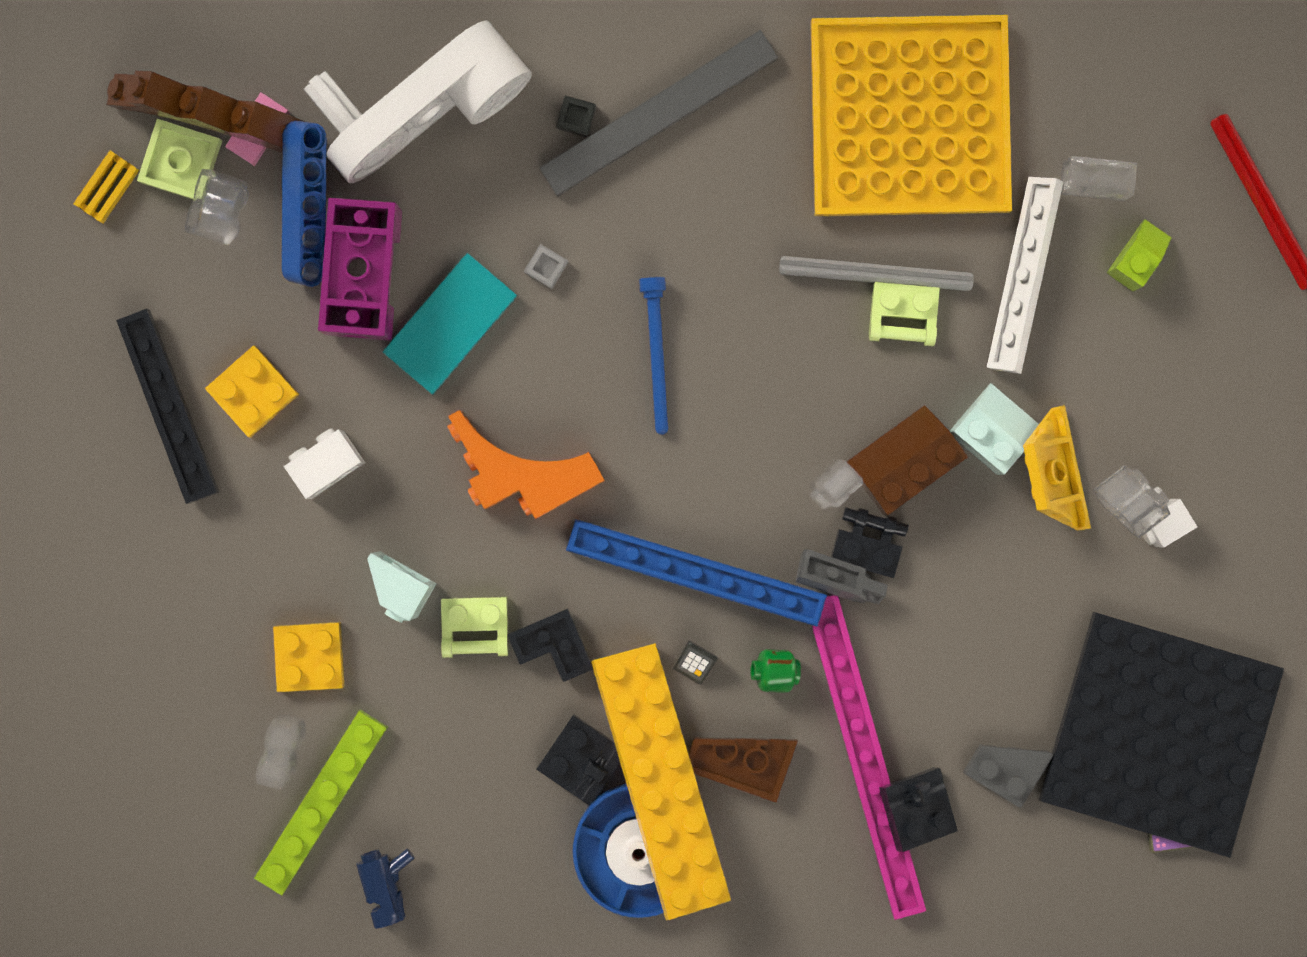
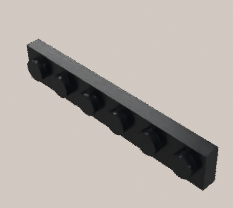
M146 308L116 320L185 503L190 504L219 493L151 311Z

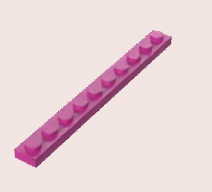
M831 594L826 597L818 627L811 626L894 920L925 912L926 908L910 851L898 852L895 847L879 787L890 784L888 772L838 596Z

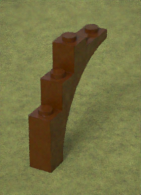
M135 70V74L115 73L107 89L109 97L106 105L113 108L151 114L196 125L246 140L280 153L283 151V131L286 125L292 121H303L256 101L236 100L207 87L185 85L152 71Z

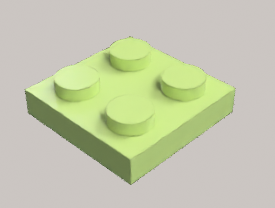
M157 119L137 181L203 202L222 140Z

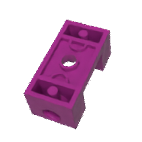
M341 198L328 199L318 321L319 332L327 336L392 341L395 308L389 304L393 250L394 243H400L402 210L396 203ZM354 259H363L367 265L365 273L359 277L352 276L349 272L350 263Z

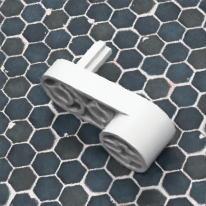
M486 20L478 22L454 38L364 114L357 109L326 71L319 76H314L309 81L310 84L304 88V91L340 134L330 145L327 151V158L348 183H355L387 163L455 105L471 124L475 125L490 118L522 91L531 79L532 72L494 26Z

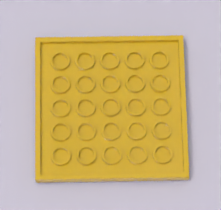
M1008 15L811 19L814 216L1010 213L1012 211Z

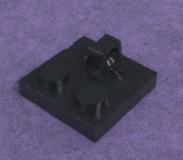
M573 714L536 770L590 806L620 764V760L613 740Z
M933 767L879 787L898 852L908 851L958 831L940 768Z

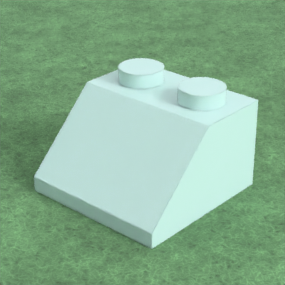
M990 383L952 427L950 432L961 445L995 474L1004 475L1022 455L1024 443L1039 424Z
M381 551L370 553L367 560L379 604L387 609L385 614L400 623L417 618L437 583Z

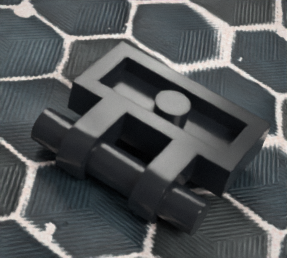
M845 507L842 520L853 523L852 531L848 532L838 529L831 557L865 568L866 571L894 578L903 547L891 544L890 542L893 534L906 537L909 525L897 522V518L888 515L886 518L868 514L869 511L866 509L858 508V510ZM864 527L881 530L880 539L862 536Z

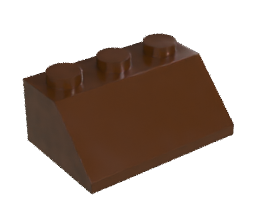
M924 405L845 463L883 515H889L963 462L968 456L951 432Z

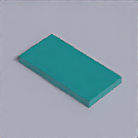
M466 253L384 349L383 353L434 395L517 298V295L471 255Z

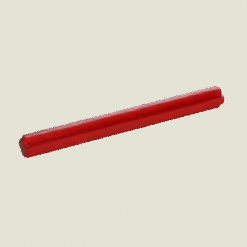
M1222 114L1213 119L1210 125L1299 288L1306 290L1307 258L1229 115Z

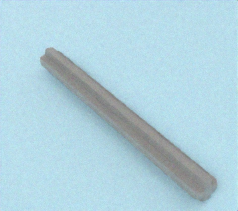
M790 256L781 257L779 263V272L783 275L872 283L883 282L970 291L974 283L973 274L968 272Z

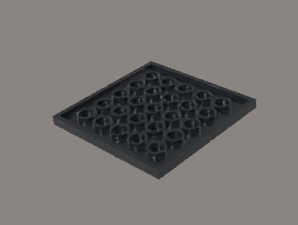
M1093 612L1052 754L1054 755L1049 762L1039 800L1231 858L1284 668Z

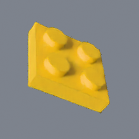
M255 345L205 388L249 438L256 434L299 395Z
M341 622L273 627L277 692L344 688Z

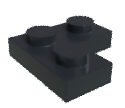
M568 608L507 634L520 665L550 652L563 682L593 670L590 658Z

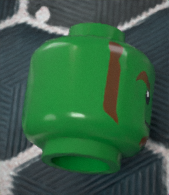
M766 649L760 652L757 660L752 661L750 675L752 680H756L757 686L762 692L787 693L792 690L794 685L799 684L801 665L800 661L795 659L794 655L788 650Z

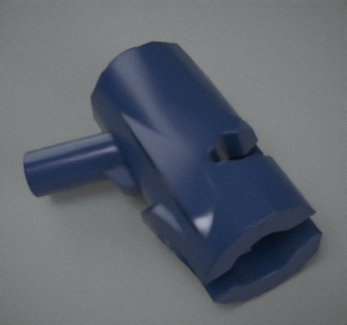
M407 848L391 862L389 861L388 854H381L379 849L362 854V861L356 863L366 897V903L380 904L373 908L370 913L374 928H383L404 920L406 916L403 907L402 890L398 891L396 883L399 880V871L415 859L413 853Z

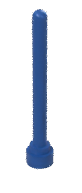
M665 277L639 279L640 292L643 293L644 299H647L655 430L658 434L664 435L668 431L660 298H663V291H666Z

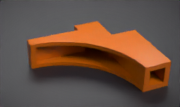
M458 410L448 416L452 423L447 427L456 443L462 440L468 451L463 454L472 472L478 469L480 473L468 480L472 487L467 490L476 506L482 504L484 509H488L520 491L522 497L518 501L526 516L533 514L534 518L538 519L605 481L590 452L560 461H534L519 458L487 441L469 422L463 411Z

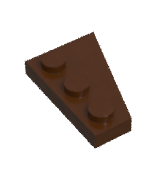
M694 737L688 755L694 774L776 803L798 740Z

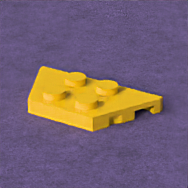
M1065 405L1050 409L1023 445L1025 464L1028 468L1032 485V497L1035 500L1037 511L1077 531L1090 529L1091 525Z

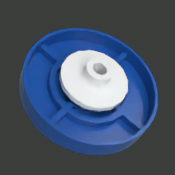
M627 784L611 788L598 796L588 806L578 823L573 842V862L578 879L594 901L615 914L634 918L662 914L664 912ZM639 848L642 849L644 853L636 854L634 853V850Z

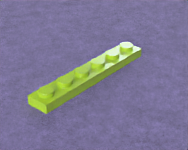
M358 711L254 879L281 896L285 893L388 726L364 711Z

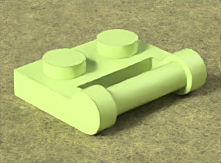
M874 282L869 341H879L880 338L924 342V346H935L940 288ZM881 317L925 320V329L881 325Z
M507 597L441 599L442 658H453V654L498 653V656H508ZM497 630L498 635L497 640L453 641V632Z

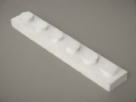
M1028 177L987 368L1022 373L1063 181L1057 178Z

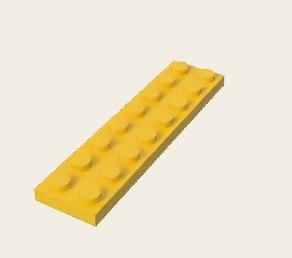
M656 643L593 660L591 663L665 919L671 920L731 901Z

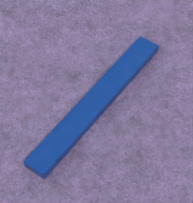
M575 519L566 551L817 627L827 597L823 593Z

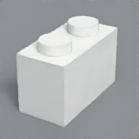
M332 428L328 429L316 438L318 443L307 450L306 447H302L288 457L291 462L285 465L284 468L305 499L315 498L366 463L344 430L338 429L334 432Z

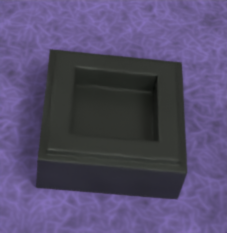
M565 95L556 128L588 137L597 107L596 104Z

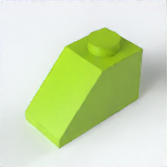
M1144 219L1109 268L1107 274L1131 291L1142 288L1162 261L1171 237Z

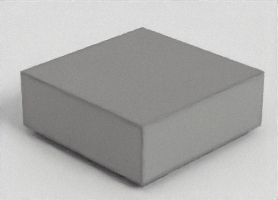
M540 244L525 268L524 273L548 288L553 289L569 261Z

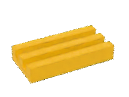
M109 150L73 204L104 224L140 170ZM114 162H117L112 171L110 172V174L108 175V177L105 179V181L95 194V196L93 197V199L91 200V202L88 205H86L91 196L93 195V193L95 192V190L97 189V187L100 185V183L112 167V165L114 164ZM123 168H126L127 172L99 213L95 211Z

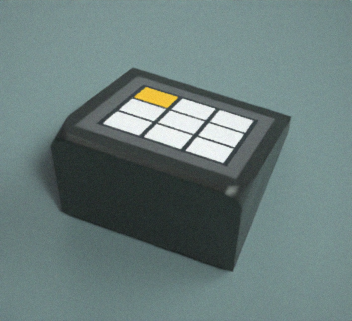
M689 640L673 669L701 685L718 657Z

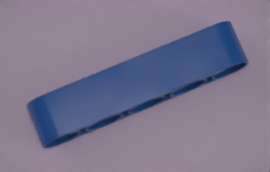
M292 121L286 125L283 131L282 274L289 282L314 287L322 282L326 228L327 138L324 128L319 124Z

